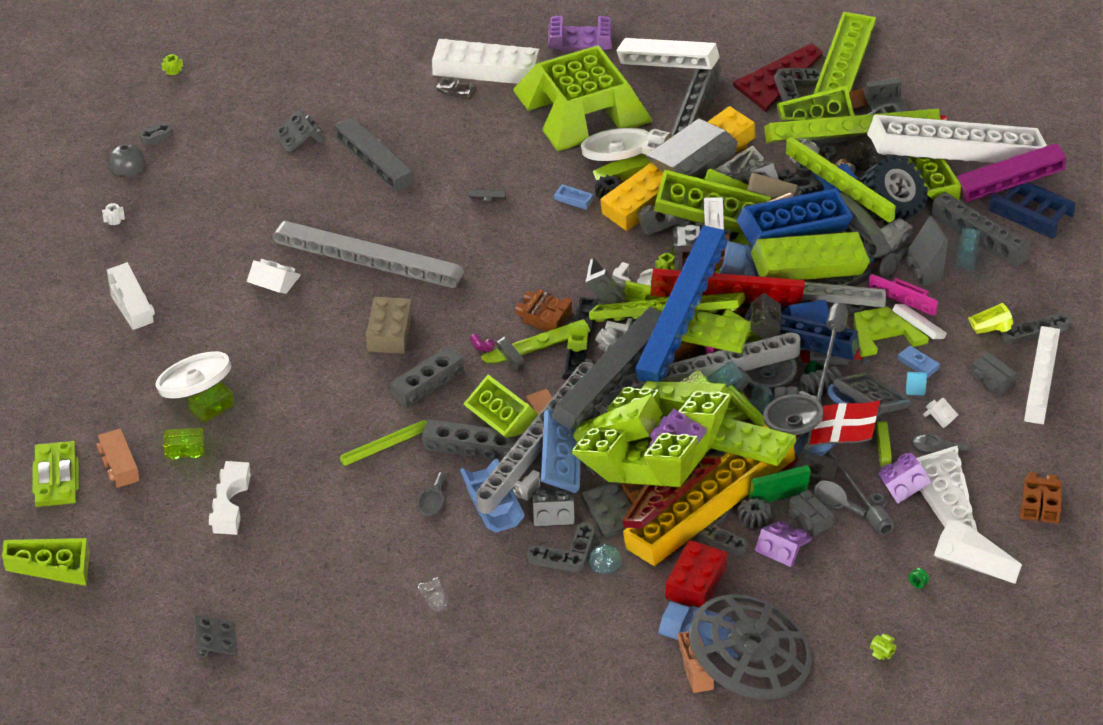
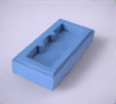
M562 184L554 194V200L587 210L594 200V194Z
M908 346L898 354L897 360L917 372L927 373V378L940 368V363L912 346Z

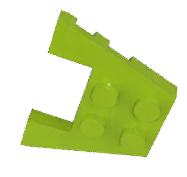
M888 306L854 313L853 321L855 330L858 331L859 353L861 357L877 354L878 348L874 344V340L904 335L912 347L928 344V336L893 312Z

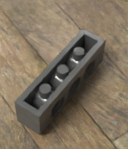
M449 346L445 347L391 382V396L406 408L417 403L419 399L431 394L439 386L445 385L454 376L460 375L464 371L463 357Z

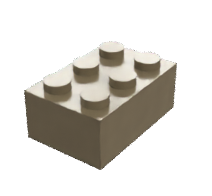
M374 297L366 333L368 352L405 354L412 319L411 299Z

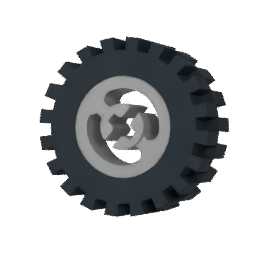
M899 156L883 158L867 170L860 181L896 205L895 219L893 221L898 218L906 221L919 212L926 204L924 202L928 198V195H925L928 191V186H923L926 180L925 177L921 178L919 176L922 173L920 169L916 171L914 163L907 164L908 159L903 158L900 160ZM871 210L868 211L870 215L875 214ZM877 215L875 219L880 221L883 218ZM886 220L883 221L884 224H889Z

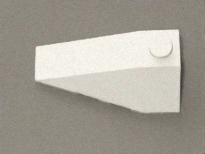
M950 519L940 536L934 554L937 559L1016 584L1022 566L1020 562L969 525Z

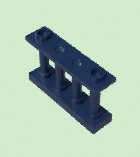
M1026 182L1009 188V191L1003 197L994 194L990 199L989 211L1053 239L1057 233L1058 220L1064 214L1073 217L1076 202ZM1016 193L1025 196L1019 204L1010 201ZM1032 200L1041 204L1035 211L1025 208ZM1048 207L1057 211L1051 218L1041 215Z

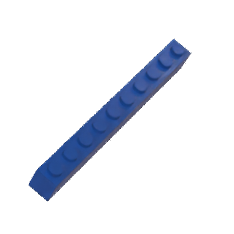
M702 226L635 368L638 381L661 382L662 379L666 378L668 366L674 360V353L676 349L680 348L681 338L683 334L687 333L688 323L694 318L695 308L700 305L701 295L703 291L707 290L708 280L713 276L715 265L720 262L721 252L727 246L728 240L725 238V230Z

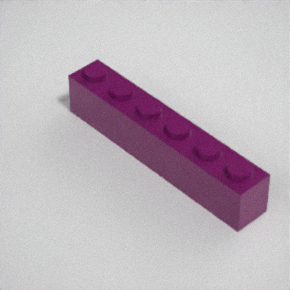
M1058 143L963 173L957 176L961 184L960 194L966 203L1065 170L1066 156Z

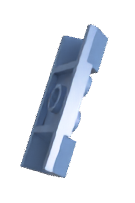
M728 241L719 274L759 277L750 253L753 249L752 246Z
M498 459L493 460L487 469L473 473L464 468L460 469L467 491L479 516H481L486 528L493 532L516 527L524 518V512L512 488L493 512L483 514L477 509L476 492L498 466Z
M669 602L662 616L658 634L678 640L677 633L690 631L692 619L699 607L693 606L690 608ZM705 610L703 614L716 617L718 613ZM725 616L722 618L731 623L736 622L732 621V617ZM699 621L698 633L703 645L712 644V624ZM721 626L718 628L720 641L728 639L730 631ZM731 647L725 648L732 657L738 659L739 656Z

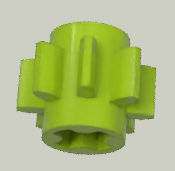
M174 54L167 55L163 59V63H161L162 71L166 70V74L169 75L178 74L179 71H182V59L179 60L178 56Z
M670 253L659 255L658 260L655 261V268L675 270V256Z
M888 634L876 635L870 645V649L874 651L872 656L879 660H884L885 657L890 659L897 648L893 644L895 638Z

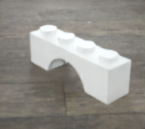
M226 461L224 469L220 470L221 482L217 484V498L213 499L212 505L214 511L209 515V525H212L213 533L235 535L238 533L241 520L238 506L230 502V499L235 494L248 490L251 477L250 464L248 462Z

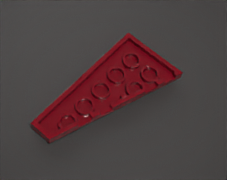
M810 43L733 81V87L767 112L769 107L775 104L780 97L774 80L777 71L781 68H809L822 57L823 51L813 43Z
M704 456L681 487L645 484L623 518V527L633 529L644 528L720 465V456Z

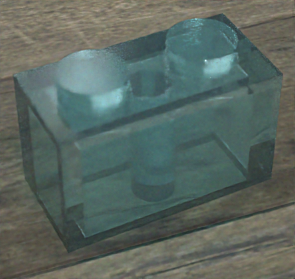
M962 228L956 268L974 270L981 230Z

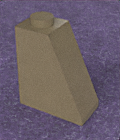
M751 173L747 189L750 192L770 196L771 200L788 193H792L794 197L802 195L798 185Z

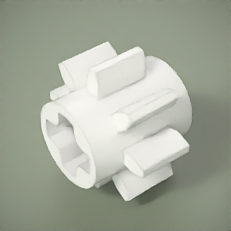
M108 204L106 210H102L104 222H108L110 225L120 224L121 220H125L123 207L119 208L118 204Z
M610 327L606 330L601 329L595 340L599 343L597 347L605 352L609 344L613 345L619 339L616 337L617 331Z

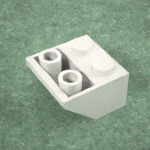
M261 259L260 262L253 260L247 282L287 294L301 274L296 273L295 268L283 266L277 262Z

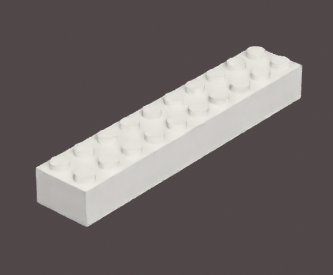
M874 115L868 131L877 152L883 155L892 154L898 156L930 157L932 159L942 158L996 163L1047 146L1038 128Z

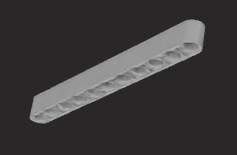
M288 221L281 222L273 234V240L277 244L450 288H455L464 274L463 268L455 263Z
M786 333L745 344L742 353L721 350L669 364L667 376L661 382L702 383L728 376L735 366L747 371L793 359L800 354V336L796 333ZM636 373L623 376L617 385L614 384L608 395L604 394L601 404L608 407L624 388L641 389L646 382L638 381Z
M585 362L576 368L477 490V509L483 514L493 512L543 450L544 411L548 408L554 410L556 404L587 373L593 364Z

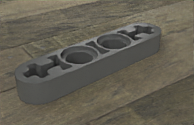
M1058 313L1012 325L1010 330L1002 332V341L1011 345L1039 338L1041 325L1060 329V332L1066 331L1070 327L1071 318L1067 314ZM1023 330H1031L1032 333H1025Z

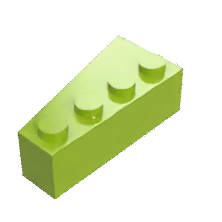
M847 86L777 104L781 122L855 116Z
M646 381L641 388L659 390L661 416L666 417L673 409L679 411L694 392H721L727 394L726 384Z
M652 394L590 420L582 421L580 425H577L573 437L578 443L589 429L594 428L599 430L625 431L627 442L649 437L660 419L662 411Z
M87 538L4 540L2 559L6 571L87 586L90 553Z

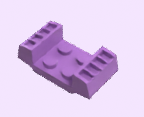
M563 16L551 17L548 29V49H556L562 52H577L597 45L602 50L612 49V23L610 17L598 16V27L563 26Z

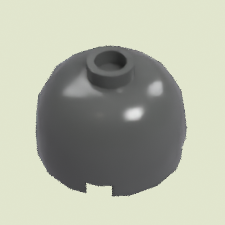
M119 145L112 150L109 156L110 170L116 176H135L142 172L145 165L143 153L135 145Z

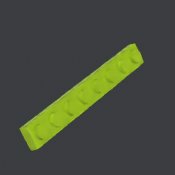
M793 137L786 140V154L887 222L890 223L895 219L896 205Z

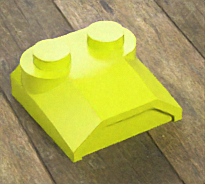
M1003 303L968 318L976 334L994 330L1005 332L1010 330L1011 325L1014 323L1010 311Z

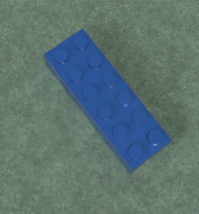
M835 188L744 206L737 222L753 248L757 239L822 235L844 231L853 215Z

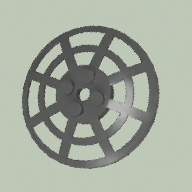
M723 595L704 603L692 619L689 639L695 658L710 677L730 691L754 699H778L788 696L799 689L810 672L812 655L804 633L791 617L766 601L747 595ZM725 601L730 606L723 609L716 617L703 614L709 606ZM736 601L752 603L764 609L749 605H738ZM743 610L760 613L761 616L759 619L748 618ZM731 612H735L739 620L731 623L722 618ZM771 612L779 616L782 620H784L794 631H789V629L784 625V623L781 620H779L776 616L771 614ZM768 619H772L783 631H774L767 624ZM699 621L712 624L711 636L713 643L704 647L701 646L699 640ZM719 626L730 630L728 639L720 641ZM779 639H788L790 653L779 647ZM794 639H800L805 648V666L795 658L796 645ZM731 647L741 657L740 661L734 659L725 648ZM718 651L725 661L735 667L736 670L732 678L720 671L709 660L707 654ZM775 654L787 660L777 668H774L771 661ZM749 662L763 663L766 670L751 668L747 665ZM791 665L801 672V675L794 682L780 687L777 675L787 671ZM743 673L758 677H769L772 689L751 687L740 683Z

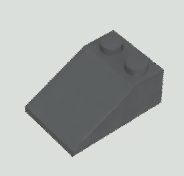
M932 216L928 217L909 247L908 257H906L907 267L912 269L915 279L919 280L922 286L943 281L948 239Z

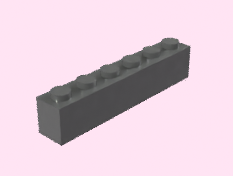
M350 117L334 125L335 138L393 191L398 192L413 184L414 173L412 169L407 167L400 158H397L390 149H387L380 140H377L370 131H367L360 122Z

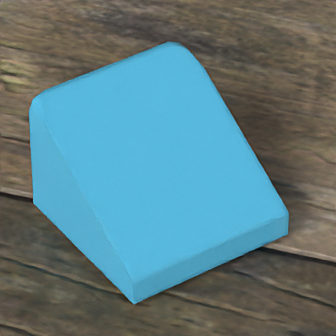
M907 372V395H925L927 373Z

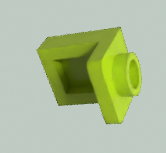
M570 323L567 349L577 352L587 350L588 324Z

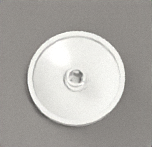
M617 128L602 131L589 136V138L582 142V154L588 159L597 161H614L630 158L641 154L649 132L639 128Z
M205 352L188 357L172 365L158 377L156 381L157 390L165 398H181L199 393L221 381L229 373L231 362L228 356L222 352Z

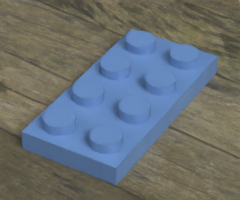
M548 408L544 411L541 482L576 493L579 491L580 459L572 454V449L577 445L573 437L577 424L572 430L568 429L551 418L554 410Z

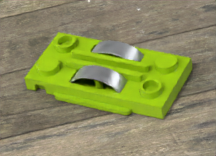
M75 441L35 445V461L33 462L35 506L42 507L76 503V490L79 489V459L76 457Z

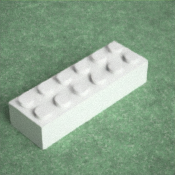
M439 39L432 58L433 75L518 84L533 66L539 63V49Z

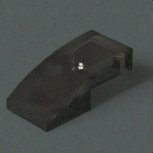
M442 77L436 89L446 95L471 99L476 91V86L471 83H459L458 78Z

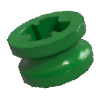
M915 568L908 576L911 585L918 589L923 588L929 582L928 574L921 568Z

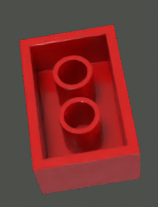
M688 540L666 581L665 598L690 607L696 606L700 608L710 600L726 569L727 552Z

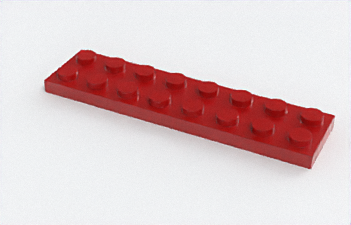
M653 268L650 296H670L681 270ZM714 273L708 280L707 290L703 291L701 296L744 292L745 300L743 303L788 307L789 305L802 302L805 280Z

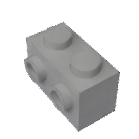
M901 218L880 229L890 246L889 253H894L911 243L913 227Z

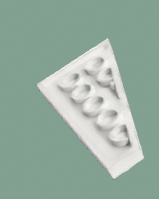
M958 446L916 458L932 482L919 491L943 526L946 527L950 519L969 525L977 531L972 515V506L969 502L965 476L961 468V459L958 455Z

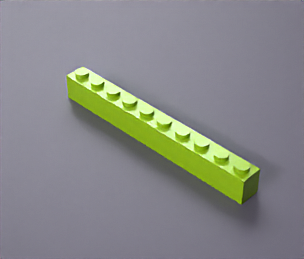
M938 108L775 122L764 126L766 144L786 142L790 137L797 141L861 136L867 135L874 115L940 120V112Z

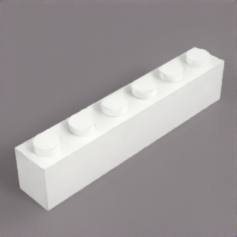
M625 38L617 49L620 63L629 65L712 69L720 57L716 43Z
M1041 326L1024 419L1026 422L1044 424L1060 329Z

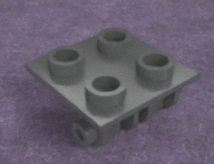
M194 615L196 653L200 658L207 657L210 651L236 655L234 622Z

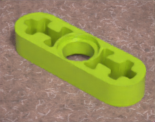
M876 421L880 467H884L887 464H891L892 461L887 421Z

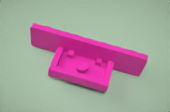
M874 274L869 276L868 288L885 289L886 297L932 316L937 314L938 301L928 297L929 291L898 278L891 282Z

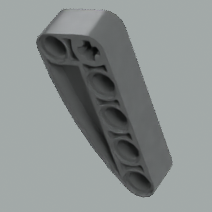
M839 193L853 218L846 230L834 232V234L858 232L867 256L869 258H884L890 252V246L878 225L852 198L845 193Z

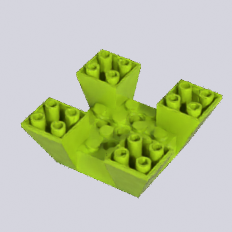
M599 45L535 64L513 89L527 111L553 104L543 126V132L557 152L581 145L586 138H589L585 114L606 108V113L617 128H635L652 123V118L629 83Z
M626 387L608 406L607 411H612L652 394L660 408V392L650 388L635 389ZM697 391L690 396L679 410V412L707 429L706 434L698 444L697 436L663 433L649 447L652 441L650 436L627 442L625 431L599 430L594 428L589 429L572 449V454L608 482L681 487L713 445L731 395L721 392L708 393ZM660 419L658 420V422H657V424H656V426H655V427H657V428H659V424H660V422H661Z

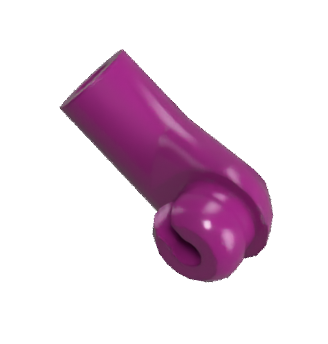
M478 334L470 336V340L476 350L483 352L494 350L495 342L492 339L482 342Z

